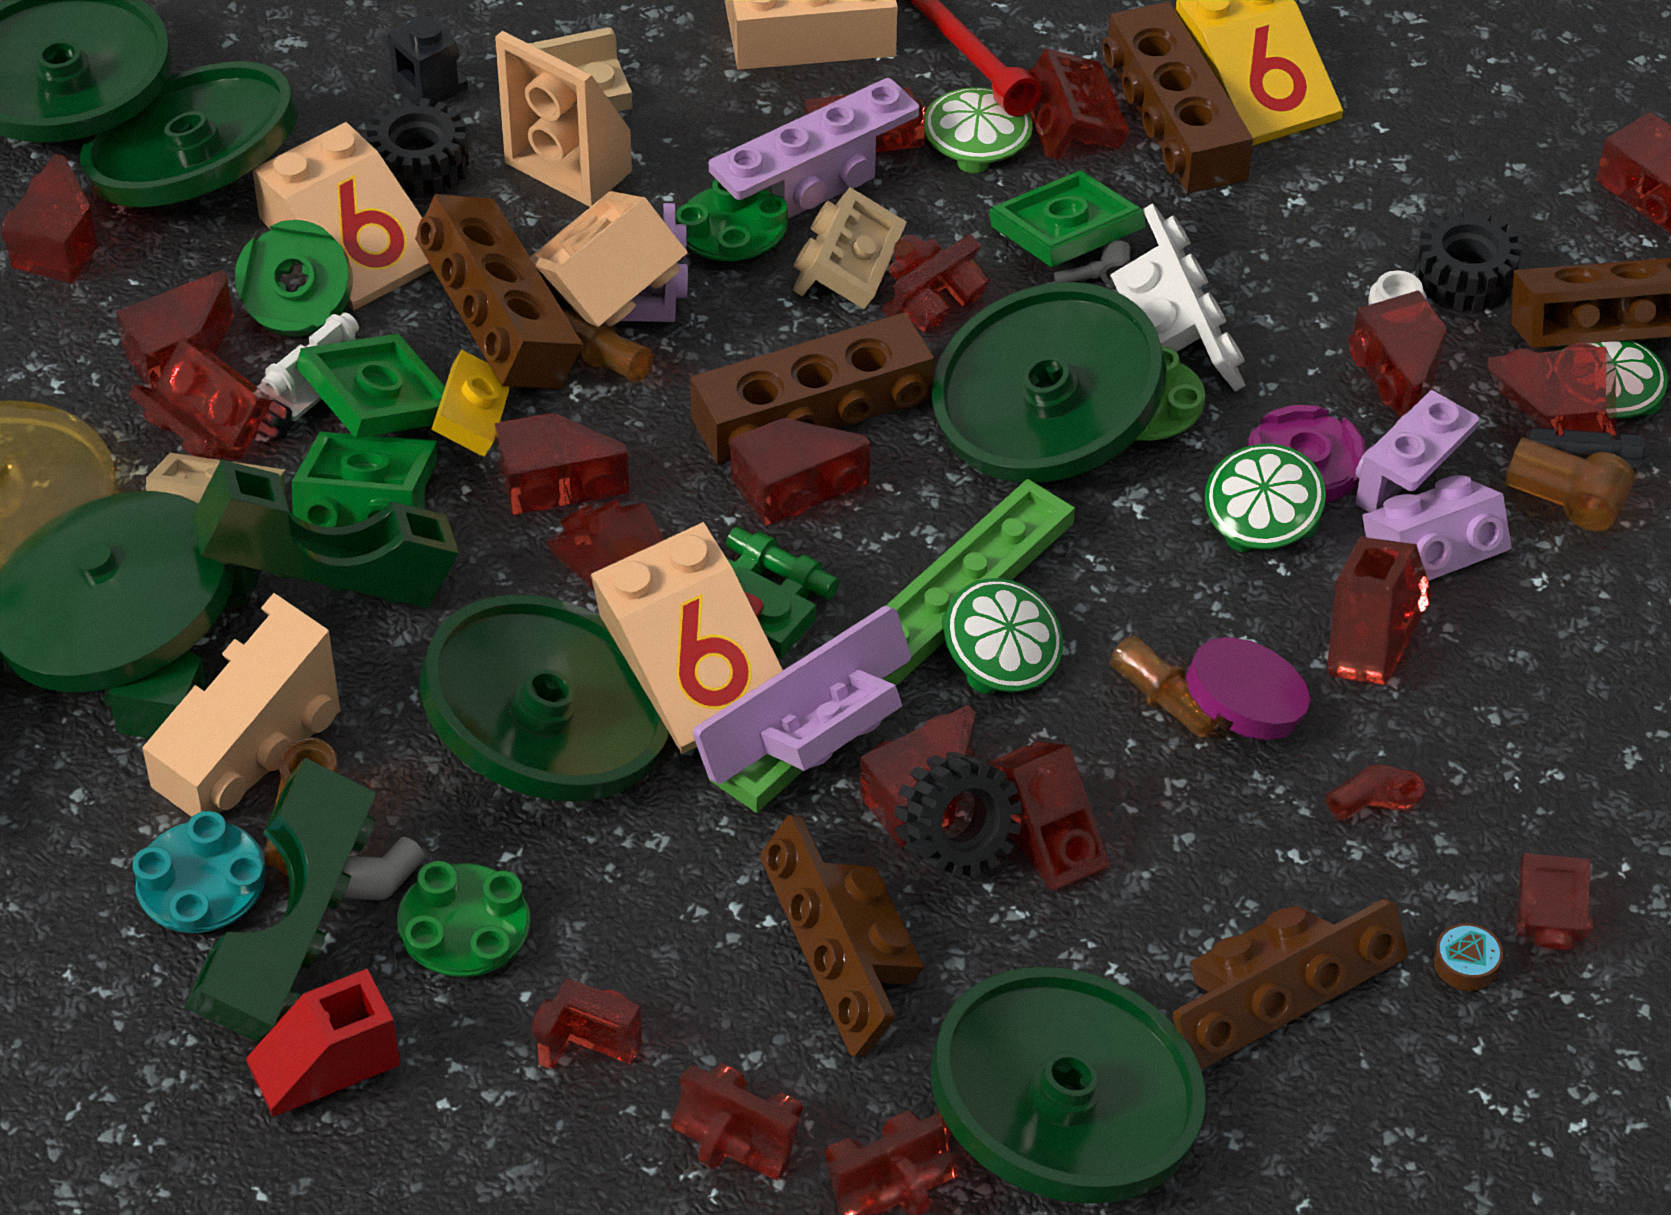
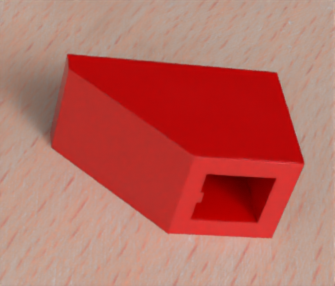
M368 969L304 993L246 1058L247 1065L272 1117L400 1066L394 1019Z

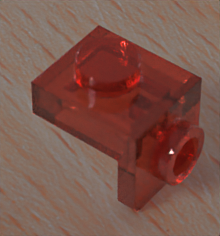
M1523 854L1520 858L1518 936L1534 937V946L1566 950L1575 947V940L1583 941L1593 932V918L1588 917L1590 859Z
M566 978L554 1000L546 999L541 1004L533 1021L532 1036L537 1038L539 1065L553 1069L570 1041L631 1064L642 1045L640 1006L632 1003L628 998L616 991H600Z

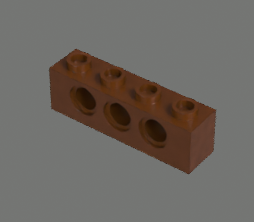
M1167 1L1110 14L1108 37H1105L1102 41L1104 61L1109 69H1115L1121 79L1126 100L1130 104L1135 103L1142 115L1143 126L1147 136L1151 139L1155 138L1163 151V159L1168 172L1177 175L1187 194L1248 180L1253 137L1171 2Z
M435 194L425 217L419 222L415 240L500 384L509 387L561 389L583 343L495 200L491 198Z
M1671 258L1514 270L1511 324L1531 348L1671 337Z
M906 312L691 376V419L715 462L719 465L932 399L934 357Z

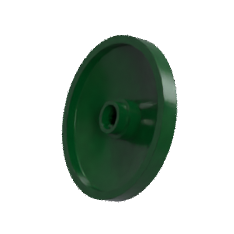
M142 0L1 1L0 136L28 142L69 141L107 131L140 113L160 93L169 77L172 56L168 35L159 15Z
M234 61L193 68L169 76L157 97L131 119L107 131L88 136L81 149V166L92 190L100 198L110 203L128 207H151L185 201L214 191L239 179L268 159L280 148L292 132L298 117V104L287 78L279 70L266 64Z
M1060 282L1043 284L999 299L981 310L961 327L946 346L937 364L932 384L933 408L947 443L972 468L994 478L1023 483L1026 479L1034 483L1061 480L1085 473L1104 464L1125 450L1139 437L1154 417L1161 403L1166 385V360L1152 321L1136 303L1114 290L1088 283Z
M124 492L79 505L57 516L36 530L12 553L0 570V654L7 665L27 682L42 688L62 692H90L114 688L146 677L187 652L207 633L220 616L231 593L235 569L234 564L224 565L211 558L201 556L192 521V515L198 503L183 496L167 492Z
M520 594L490 597L466 605L448 617L437 629L421 668L420 693L422 704L432 727L445 745L477 773L503 787L525 795L554 801L576 802L596 800L618 794L638 783L649 773L657 762L669 735V731L600 615L566 601L537 595Z
M1041 966L1026 967L1005 971L977 983L967 990L947 1013L932 1053L931 1084L934 1098L946 1125L958 1142L980 1164L997 1176L1026 1191L1051 1199L1074 1203H1109L1130 1199L1158 1187L1169 1179L1188 1157L1202 1126L1205 1114L1206 1094L1201 1068L1187 1040L1183 1038L1175 1028V1025L1153 1004L1130 989L1109 979L1075 969Z

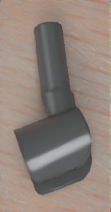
M1116 240L1104 245L1101 250V261L1054 272L1055 283L1101 278L1106 284L1115 286L1110 274L1132 262L1130 260V246L1124 241Z

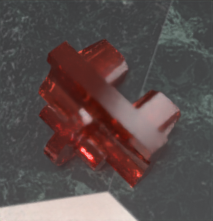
M970 233L941 252L940 244L933 238L925 243L914 235H906L899 239L894 245L896 262L889 266L891 276L898 280L894 285L895 298L883 306L882 311L884 314L890 317L906 312L911 322L925 334L939 325L951 310L950 305L938 293L945 287L962 307H966L978 299L990 282L974 260L981 247L979 242Z
M723 1063L709 1072L691 1065L681 1075V1098L673 1116L671 1128L701 1142L698 1152L699 1163L711 1169H716L729 1156L778 1181L788 1170L794 1139L802 1116V1103L782 1092L771 1095L766 1101L747 1092L748 1083L742 1073Z
M907 1110L888 1119L882 1129L883 1138L862 1147L858 1141L846 1138L828 1146L825 1156L829 1176L833 1184L838 1214L877 1215L898 1204H901L908 1215H923L927 1213L930 1208L927 1191L958 1177L957 1168L949 1148L948 1137L950 1129L940 1113L922 1120L912 1111Z

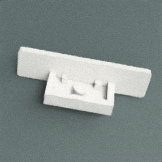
M1152 203L1143 210L1159 246L1110 274L1118 293L1136 303L1150 318L1162 347H1168L1178 352L1201 338L1212 363L1236 392L1246 386L1237 366L1245 362L1244 357L1228 332L1222 335L1219 326L1226 322L1225 316L1214 297L1209 292L1205 295L1202 292L1201 287L1207 284L1208 280L1195 257L1191 253L1187 256L1185 255L1183 248L1190 245V241L1184 229L1174 215L1165 220Z

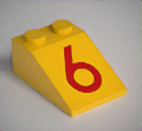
M1176 0L1175 11L1252 135L1253 146L1342 119V106L1299 7L1294 0Z

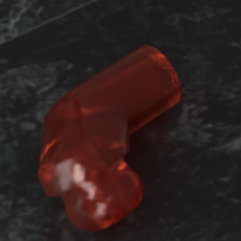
M1375 764L1367 767L1327 793L1325 800L1332 815L1341 821H1345L1366 806L1405 811L1413 808L1424 797L1425 783L1423 778L1413 770H1403L1392 766Z

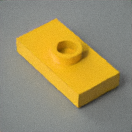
M461 350L452 364L432 430L479 455L485 456L495 440L510 387L500 384L489 363Z

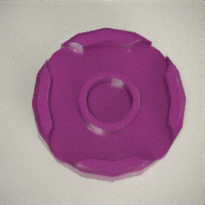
M1290 405L1269 412L1261 418V425L1255 428V430L1253 428L1249 436L1248 446L1277 444L1290 447L1305 455L1315 464L1322 475L1326 491L1325 503L1344 497L1358 485L1359 478L1355 475L1356 468L1366 449L1364 438L1352 422L1343 416L1342 422H1340L1338 419L1328 416V409L1315 405Z
M1223 637L1210 639L1197 649L1185 677L1190 695L1206 715L1216 721L1220 714L1225 719L1233 722L1230 730L1244 737L1261 740L1284 738L1294 732L1297 725L1305 717L1311 699L1306 682L1293 665L1273 650L1253 641L1239 638Z

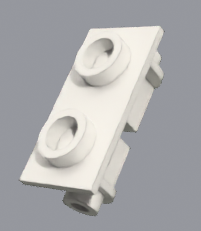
M343 313L340 316L333 314L326 319V324L309 337L310 344L306 347L356 340L355 333L359 331V325L348 313ZM301 344L280 362L268 366L265 370L266 376L262 379V383L256 387L258 390L269 395L268 402L269 399L274 398L290 407L292 410L291 420L293 421L299 419L322 399L295 367L300 349L304 348Z

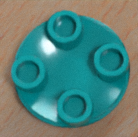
M212 811L199 812L193 815L188 822L162 833L148 847L140 850L133 860L135 892L145 913L158 924L168 929L185 933L209 932L235 922L245 915L256 903L262 893L266 880L265 858L255 839L243 829L225 822V819L219 813Z

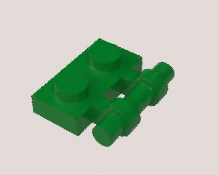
M737 526L729 533L726 547L741 556L736 562L728 558L727 560L732 566L743 591L753 594L763 602L764 609L757 619L776 657L781 659L816 620V604L806 600V597L813 592L826 600H830L836 594L840 580L823 571V565L819 561L807 555H801L798 558L778 548L776 539L760 531L753 535ZM767 568L786 578V580L779 586L760 575Z

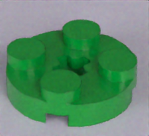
M303 220L281 221L269 226L272 230L262 234L257 240L253 237L244 246L236 264L235 288L246 311L264 329L287 337L307 336L323 327L328 317L333 314L339 315L346 307L353 286L352 267L346 251L323 227ZM294 265H301L302 273L308 277V280L304 286H299L297 291L289 292L288 286L280 282L281 275L291 274Z

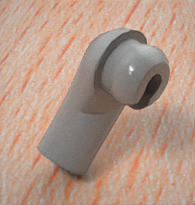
M401 837L382 858L348 857L343 872L350 874L351 880L343 897L378 901L391 897L425 859L422 848L410 838Z

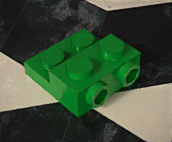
M319 432L292 480L293 514L310 524L323 527H341L372 517L390 502L425 509V486L437 464V441L381 436L355 438L352 434Z

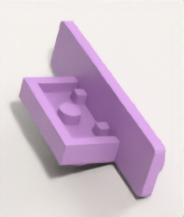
M885 78L710 159L709 172L737 200H742L772 186V194L785 199L789 219L846 192L849 187H859L875 178L876 136L918 117L919 104L892 79Z
M889 606L881 607L696 726L693 730V736L708 778L711 781L722 784L766 754L805 771L810 767L823 764L832 756L834 751L858 735L873 731L880 725L881 720L901 708L902 703L896 685L883 680L884 677L911 659V653L897 610Z

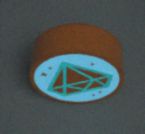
M1471 923L1456 924L1444 930L1439 936L1433 958L1434 968L1445 983L1456 989L1464 991L1481 990L1496 980L1503 959V949L1498 938L1488 929Z

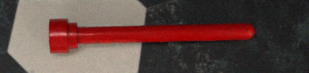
M909 0L992 82L993 98L1007 114L1015 117L1029 113L1037 105L1041 97V86L1027 70L1020 67H1007L940 0Z

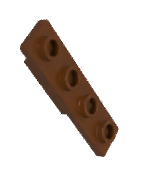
M788 815L761 851L760 859L849 1054L853 1057H865L895 1018V1013L881 983L911 985L924 966L876 867L824 863L801 816Z
M1382 899L1335 925L1297 905L1283 908L1270 914L1266 922L1239 936L1220 940L1213 946L1211 951L1190 961L1195 985L1208 991V993L1176 1009L1173 1012V1021L1175 1028L1190 1045L1201 1070L1403 961L1407 957L1408 952L1396 904L1387 899Z

